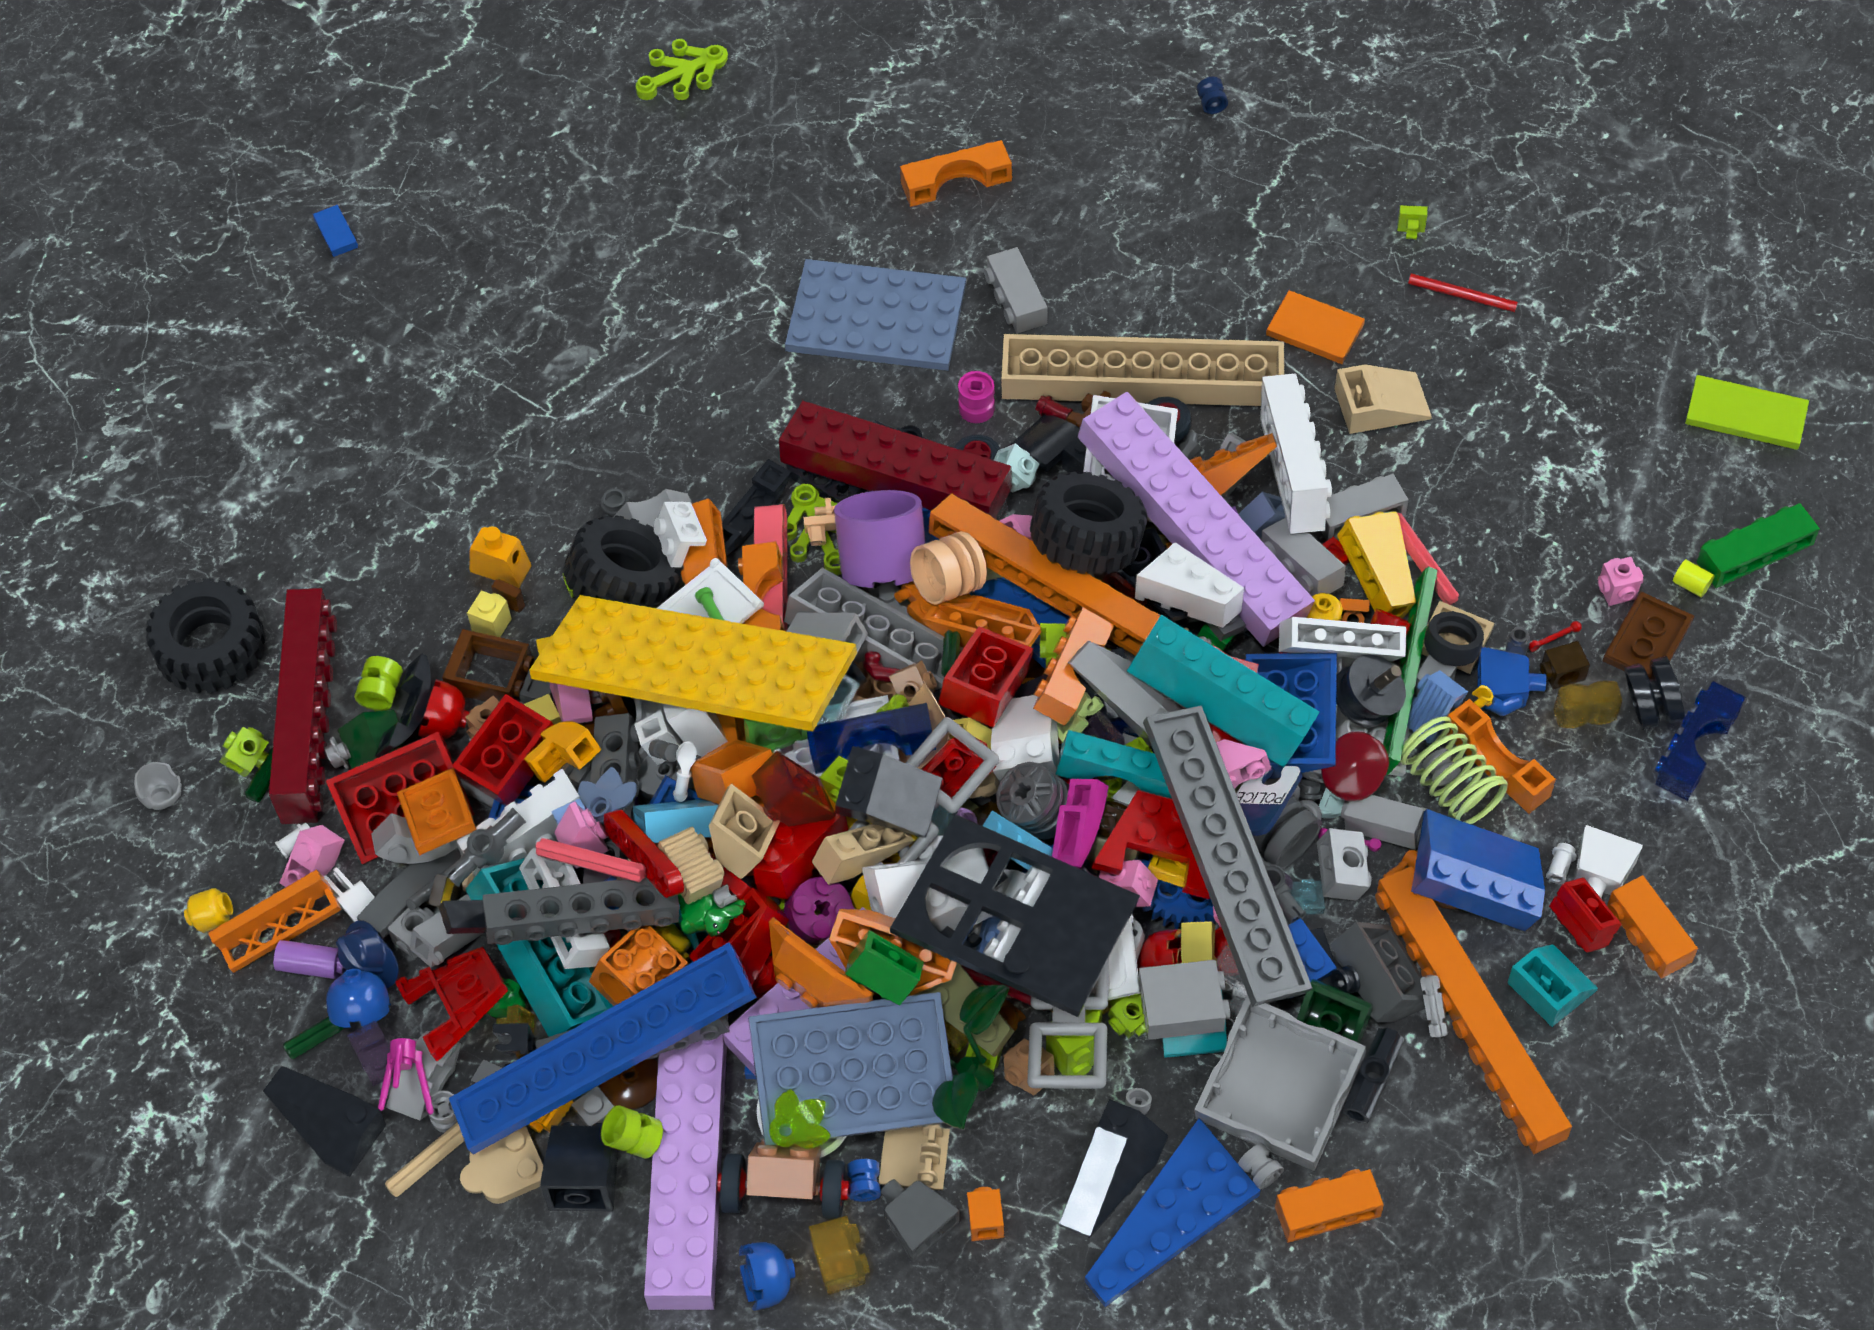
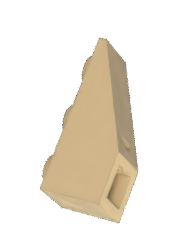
M871 824L825 837L812 863L827 884L830 885L854 878L863 872L862 867L878 864L912 844L914 839L908 833Z

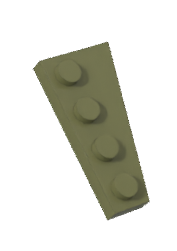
M957 963L950 981L940 983L914 995L940 992L944 1019L965 1035L963 1028L966 1023L960 1020V1010L967 996L973 990L979 988V986L962 965ZM998 1012L992 1024L984 1032L978 1035L972 1032L971 1034L976 1044L996 1057L1014 1033V1030L1001 1013Z

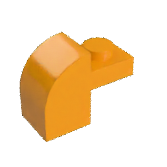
M565 721L544 730L540 734L543 741L524 759L537 778L545 783L566 763L580 770L602 749L587 728L573 721Z

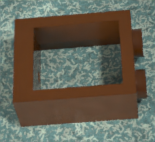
M462 629L442 679L444 682L457 687L463 696L467 698L487 701L490 697L494 696L500 702L503 696L507 694L517 700V698H520L519 694L525 677L535 662V658L531 654L528 643ZM475 653L517 662L507 688L465 679Z

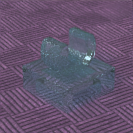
M1301 879V882H1291V895L1301 908L1306 911V915L1324 914L1325 905L1321 881Z

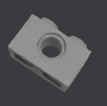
M1329 828L1317 841L1323 897L1357 901L1370 888L1372 881L1371 873L1368 872V847L1364 843L1363 832Z

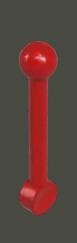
M1573 621L1569 627L1539 641L1534 640L1530 642L1528 649L1530 652H1535L1540 646L1570 632H1579L1582 629V625L1578 621Z

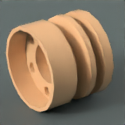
M960 531L942 537L939 540L919 545L911 553L910 569L914 584L920 595L931 604H940L954 599L958 595L961 596L979 590L986 582L987 569L983 552L977 541L966 532Z

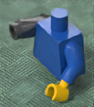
M1515 627L1508 633L1505 651L1481 647L1477 661V689L1472 692V695L1477 697L1474 703L1482 711L1489 710L1499 716H1505L1526 706L1529 691L1545 692L1546 674L1529 673V658L1525 655L1530 643V636L1525 628Z

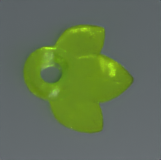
M792 1089L782 1093L775 1102L776 1117L772 1120L769 1127L772 1141L781 1147H790L797 1144L805 1149H813L826 1143L831 1134L819 1125L824 1117L825 1101L821 1099H808L799 1102L797 1095ZM786 1126L792 1130V1133L789 1136H783L779 1130Z

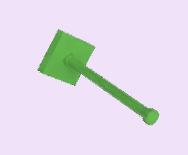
M704 587L699 589L695 593V598L698 603L703 605L709 618L724 620L713 600L714 594L711 588ZM744 719L746 742L769 748L772 753L774 750L794 744L795 741H802L808 738L807 730Z

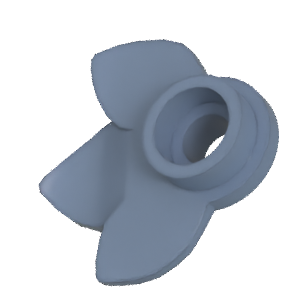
M610 767L596 784L581 781L578 788V795L583 805L589 809L595 821H600L601 824H604L605 813L626 808L633 801L637 792V784L635 782L623 784L621 776L613 767ZM606 807L603 812L599 813L602 808Z

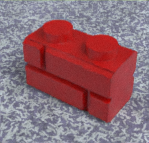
M1584 877L1562 884L1556 893L1557 896L1553 898L1549 905L1556 914L1558 921L1568 929L1575 938L1577 945L1584 949L1585 952H1592L1608 946L1622 923Z

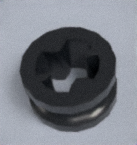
M1347 965L1342 969L1338 968L1332 971L1331 983L1334 988L1348 994L1359 991L1360 979L1352 966Z

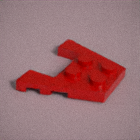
M1137 790L1094 860L1092 869L1119 875L1122 871L1126 848L1186 863L1182 892L1210 899L1173 800Z
M483 946L448 959V965L435 970L427 967L420 970V975L408 980L404 976L395 982L408 1005L434 988L441 998L450 1019L422 1037L430 1054L436 1061H439L508 992L496 966Z

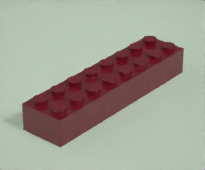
M803 400L779 438L781 463L869 491L897 490L913 493L921 499L922 508L931 511L952 493L995 519L1012 489V466Z
M322 588L287 589L269 787V796L281 824L317 823L318 811L323 810V795L320 793V785L325 784V769L322 767V759L327 758L325 752L327 743L324 741V733L329 732V718L326 715V708L331 707V693L328 690V682L333 681V668L330 665V657L335 656V643L332 640V633L337 631V620L335 615H331V601L325 598Z

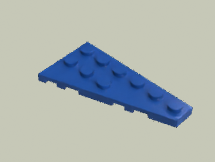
M1200 1118L1085 1276V1283L1104 1307L1260 1196L1259 1188Z

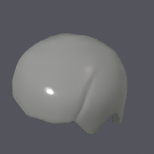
M151 762L143 765L135 773V794L138 800L147 808L163 810L172 806L181 796L182 784L180 783V776H177L167 763Z

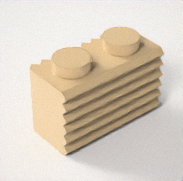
M689 827L659 841L658 848L672 861L682 875L684 891L681 895L687 904L712 894L714 890L721 887L724 876L723 867L717 859L713 860L710 853H708L709 848L705 837L701 833L697 834L694 827Z

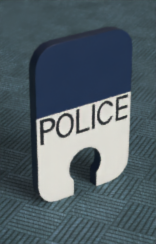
M1271 766V770L1267 771L1260 778L1250 779L1241 785L1236 795L1253 836L1266 834L1275 825L1302 779L1303 775L1298 767L1285 766L1281 772V778L1276 783L1264 785L1265 781L1275 771L1273 766Z

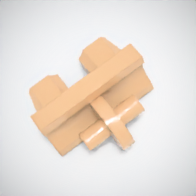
M825 498L826 506L814 507L815 516L803 517L805 533H808L811 546L826 544L825 531L836 530L835 506H831V498Z

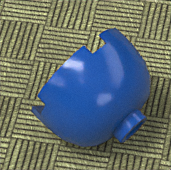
M360 969L345 971L330 985L326 995L329 1021L335 1026L351 1028L350 1022L360 1021L361 1026H365L379 1021L388 1014V1005L391 1006L385 983L377 975L361 971Z
M758 1242L740 1246L739 1256L745 1255L746 1264L740 1265V1272L748 1302L755 1301L752 1310H761L779 1304L790 1290V1279L795 1278V1267L792 1259H786L782 1250L775 1244Z

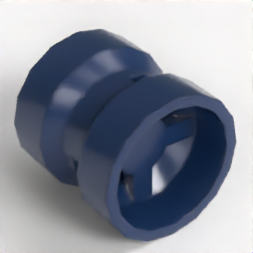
M1207 77L1198 83L1196 90L1201 99L1204 112L1207 114H1217L1226 109L1228 99L1225 92H1223L1222 81L1218 77Z

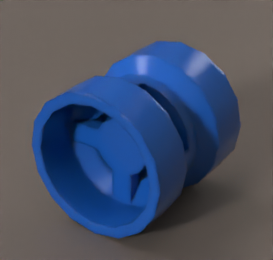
M858 1159L849 1162L847 1165V1174L851 1179L849 1198L859 1202L878 1199L881 1196V1187L877 1182V1177L880 1174L879 1162L872 1159Z

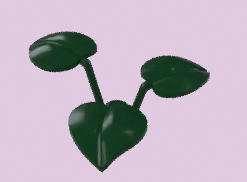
M986 985L976 988L967 996L962 1004L959 1014L960 1020L966 1023L963 1031L976 1057H964L959 1063L950 1059L951 1067L956 1069L959 1075H954L952 1081L943 1082L937 1088L932 1101L935 1114L952 1127L964 1129L967 1115L975 1101L977 1092L988 1089L994 1080V1072L984 1064L987 1058L981 1054L971 1032L978 1035L992 1024L1010 988L1006 985Z

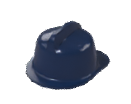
M355 921L348 927L346 934L339 937L336 941L340 964L346 970L360 969L361 971L377 975L385 983L386 988L394 985L398 978L399 966L392 950L370 923L366 921Z

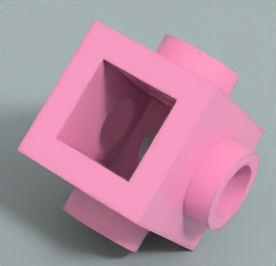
M1632 557L1609 560L1603 564L1601 574L1598 576V586L1604 594L1608 606L1636 600L1640 586L1643 583L1642 571L1639 567L1635 566Z

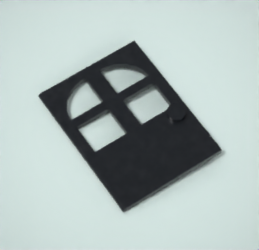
M955 815L894 920L890 933L1079 1017L1140 895L966 818ZM988 848L999 851L981 884L942 867L950 858L965 850ZM1012 857L1051 874L1033 907L994 890ZM929 888L969 905L951 938L941 934L933 926L927 915L926 896ZM982 911L1021 928L1011 949L1005 955L1004 962L963 945Z

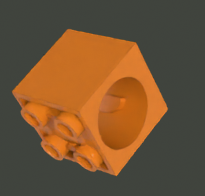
M641 926L635 930H630L599 959L589 982L615 1006L684 968L688 962L651 926Z

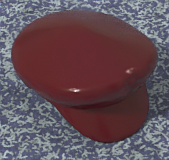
M1356 731L1342 735L1336 740V766L1321 769L1322 779L1326 788L1332 794L1345 801H1360L1371 796L1379 788L1388 771L1389 757L1387 750L1379 740L1368 733Z

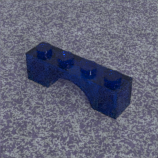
M1714 681L1707 691L1702 689L1694 703L1697 706L1695 712L1688 711L1681 724V727L1684 728L1682 734L1675 733L1668 746V749L1671 750L1668 757L1662 755L1654 771L1659 774L1655 785L1689 801L1707 765L1698 754L1695 741L1708 734H1728L1741 712L1746 697Z
M927 703L816 725L814 731H807L815 774L824 773L838 756L849 760L852 746L863 748L872 744H889L899 748L906 756L913 755L931 734L932 726Z

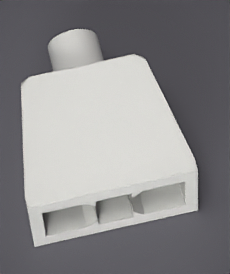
M1586 825L1580 842L1575 879L1584 877L1600 898H1602L1603 893L1611 895L1613 890L1623 886L1637 863L1643 845Z
M916 860L862 867L871 910L896 918L927 862ZM927 893V896H926V911H927L928 893Z

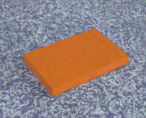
M1289 290L1270 322L1266 335L1343 364L1364 326L1365 319Z
M453 768L397 792L419 855L477 830Z

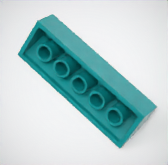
M1163 615L1159 617L1126 671L1186 709L1202 706L1207 721L1245 745L1265 750L1268 759L1282 768L1286 766L1320 711Z
M525 858L481 869L465 889L470 899L483 900V895L529 890L519 868ZM536 880L539 889L542 888L543 880ZM545 937L539 941L519 940L505 945L496 944L548 1037L572 1030L613 1007L589 982L594 967L564 969L550 937ZM562 937V940L569 952L572 948L571 943L566 942V937Z

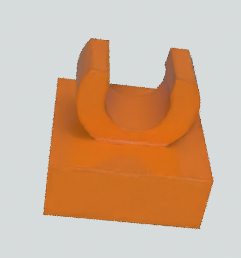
M1338 599L1341 602L1343 611H1346L1342 615L1341 621L1347 622L1349 615H1356L1358 623H1364L1362 613L1369 612L1370 600Z

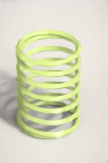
M1449 717L1434 718L1423 724L1405 741L1400 762L1403 765L1412 764L1410 773L1412 775H1421V786L1431 785L1429 789L1430 796H1440L1439 806H1450L1448 816L1456 817L1455 819L1460 820L1463 814L1472 809L1487 794L1490 788L1501 784L1495 797L1480 813L1463 821L1473 824L1487 815L1506 794L1508 782L1503 776H1495L1496 769L1494 766L1486 765L1487 759L1484 755H1476L1477 748L1475 745L1467 744L1468 738L1465 734H1458V727L1456 724L1451 723ZM1441 721H1445V722H1446V723L1437 725V726H1435V727H1433V728H1431V729L1425 731L1426 729H1428L1429 727L1433 726V725L1436 724V723H1439V722H1441ZM1451 728L1453 730V734L1447 735ZM1443 729L1442 733L1431 745L1417 755L1407 759L1411 751L1420 742ZM1457 738L1463 741L1462 745L1453 747ZM1450 740L1445 747L1448 751L1437 757L1425 770L1424 768L1416 770L1420 762L1430 752ZM1466 749L1472 751V755L1462 758ZM1459 751L1452 761L1454 763L1446 768L1434 782L1432 778L1425 781L1429 773L1440 762ZM1479 759L1482 763L1481 766L1472 768L1475 760ZM1468 762L1453 781L1435 791L1438 784L1449 773ZM1485 770L1491 772V776L1481 779ZM1477 773L1473 780L1459 794L1444 802L1448 794L1458 784ZM1477 788H1479L1476 792H1474V793L1461 805V807H1460V809H1459L1458 811L1453 812L1454 809L1458 806V804H1459L1466 796H1468V795H1469L1470 793H1472L1474 790H1476Z

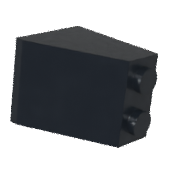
M565 1122L560 1126L551 1125L540 1182L549 1211L613 1212L618 1149L606 1146L602 1142L601 1129L603 1123H595L592 1126H579L572 1122Z

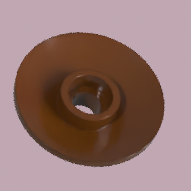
M654 1058L645 1059L600 1084L599 1088L614 1107L620 1105L631 1110L642 1108L656 1098L658 1063ZM628 1072L635 1073L630 1079L624 1078V1075Z

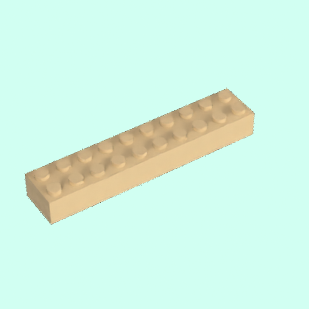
M1004 334L1002 399L1039 400L1043 395L1046 397L1050 395L1052 400L1082 401L1088 393L1099 396L1103 391L1111 393V398L1115 399L1128 392L1139 403H1149L1158 397H1172L1179 399L1184 404L1261 406L1262 377L1284 375V341Z

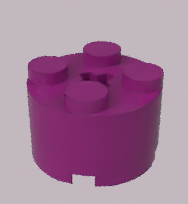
M823 877L812 878L798 886L792 895L785 900L784 914L789 919L785 927L807 944L821 945L830 937L839 909H854L848 892L840 883L828 885ZM817 907L821 911L818 916L814 913Z

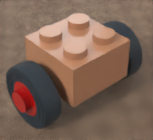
M761 1139V1142L755 1144L748 1156L747 1174L744 1155L726 1154L722 1173L718 1174L717 1192L720 1193L722 1212L740 1213L746 1191L747 1195L799 1199H812L814 1194L819 1195L820 1192L823 1218L830 1220L841 1219L844 1200L848 1201L849 1181H845V1163L841 1160H827L824 1176L819 1183L821 1146H813L812 1141L773 1146L765 1145L764 1139Z

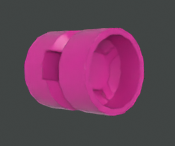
M970 371L964 374L958 383L959 414L970 423H983L989 420L995 411L994 380L990 375L981 371Z

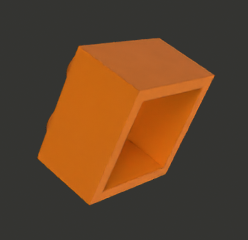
M738 739L695 760L690 768L697 797L717 804L720 803L730 784H733L751 798L764 795L770 791L771 787L781 783L771 749Z

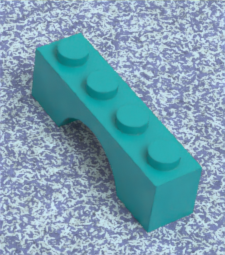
M1068 730L1060 750L1055 775L1069 779L1115 776L1132 782L1141 791L1172 799L1154 753Z

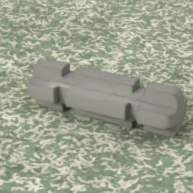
M1437 975L1423 976L1420 978L1422 991L1425 990L1426 993L1423 994L1427 1020H1431V1024H1428L1430 1036L1436 1038L1446 1036L1449 1031L1447 1021H1443L1446 1015L1442 993L1438 992V989L1441 988L1439 977Z

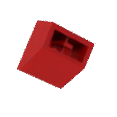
M954 737L948 741L922 770L943 778L940 789L953 798L984 760ZM979 740V741L982 742L985 746H987V743H985V742Z

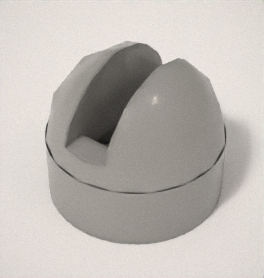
M1142 1088L1131 1089L1126 1094L1125 1105L1139 1110L1145 1115L1151 1107V1094ZM1136 1100L1142 1101L1141 1105L1135 1104Z

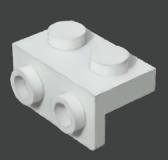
M690 502L663 503L659 517L654 521V532L659 537L662 552L666 555L670 566L682 567L689 547L705 546L707 539Z

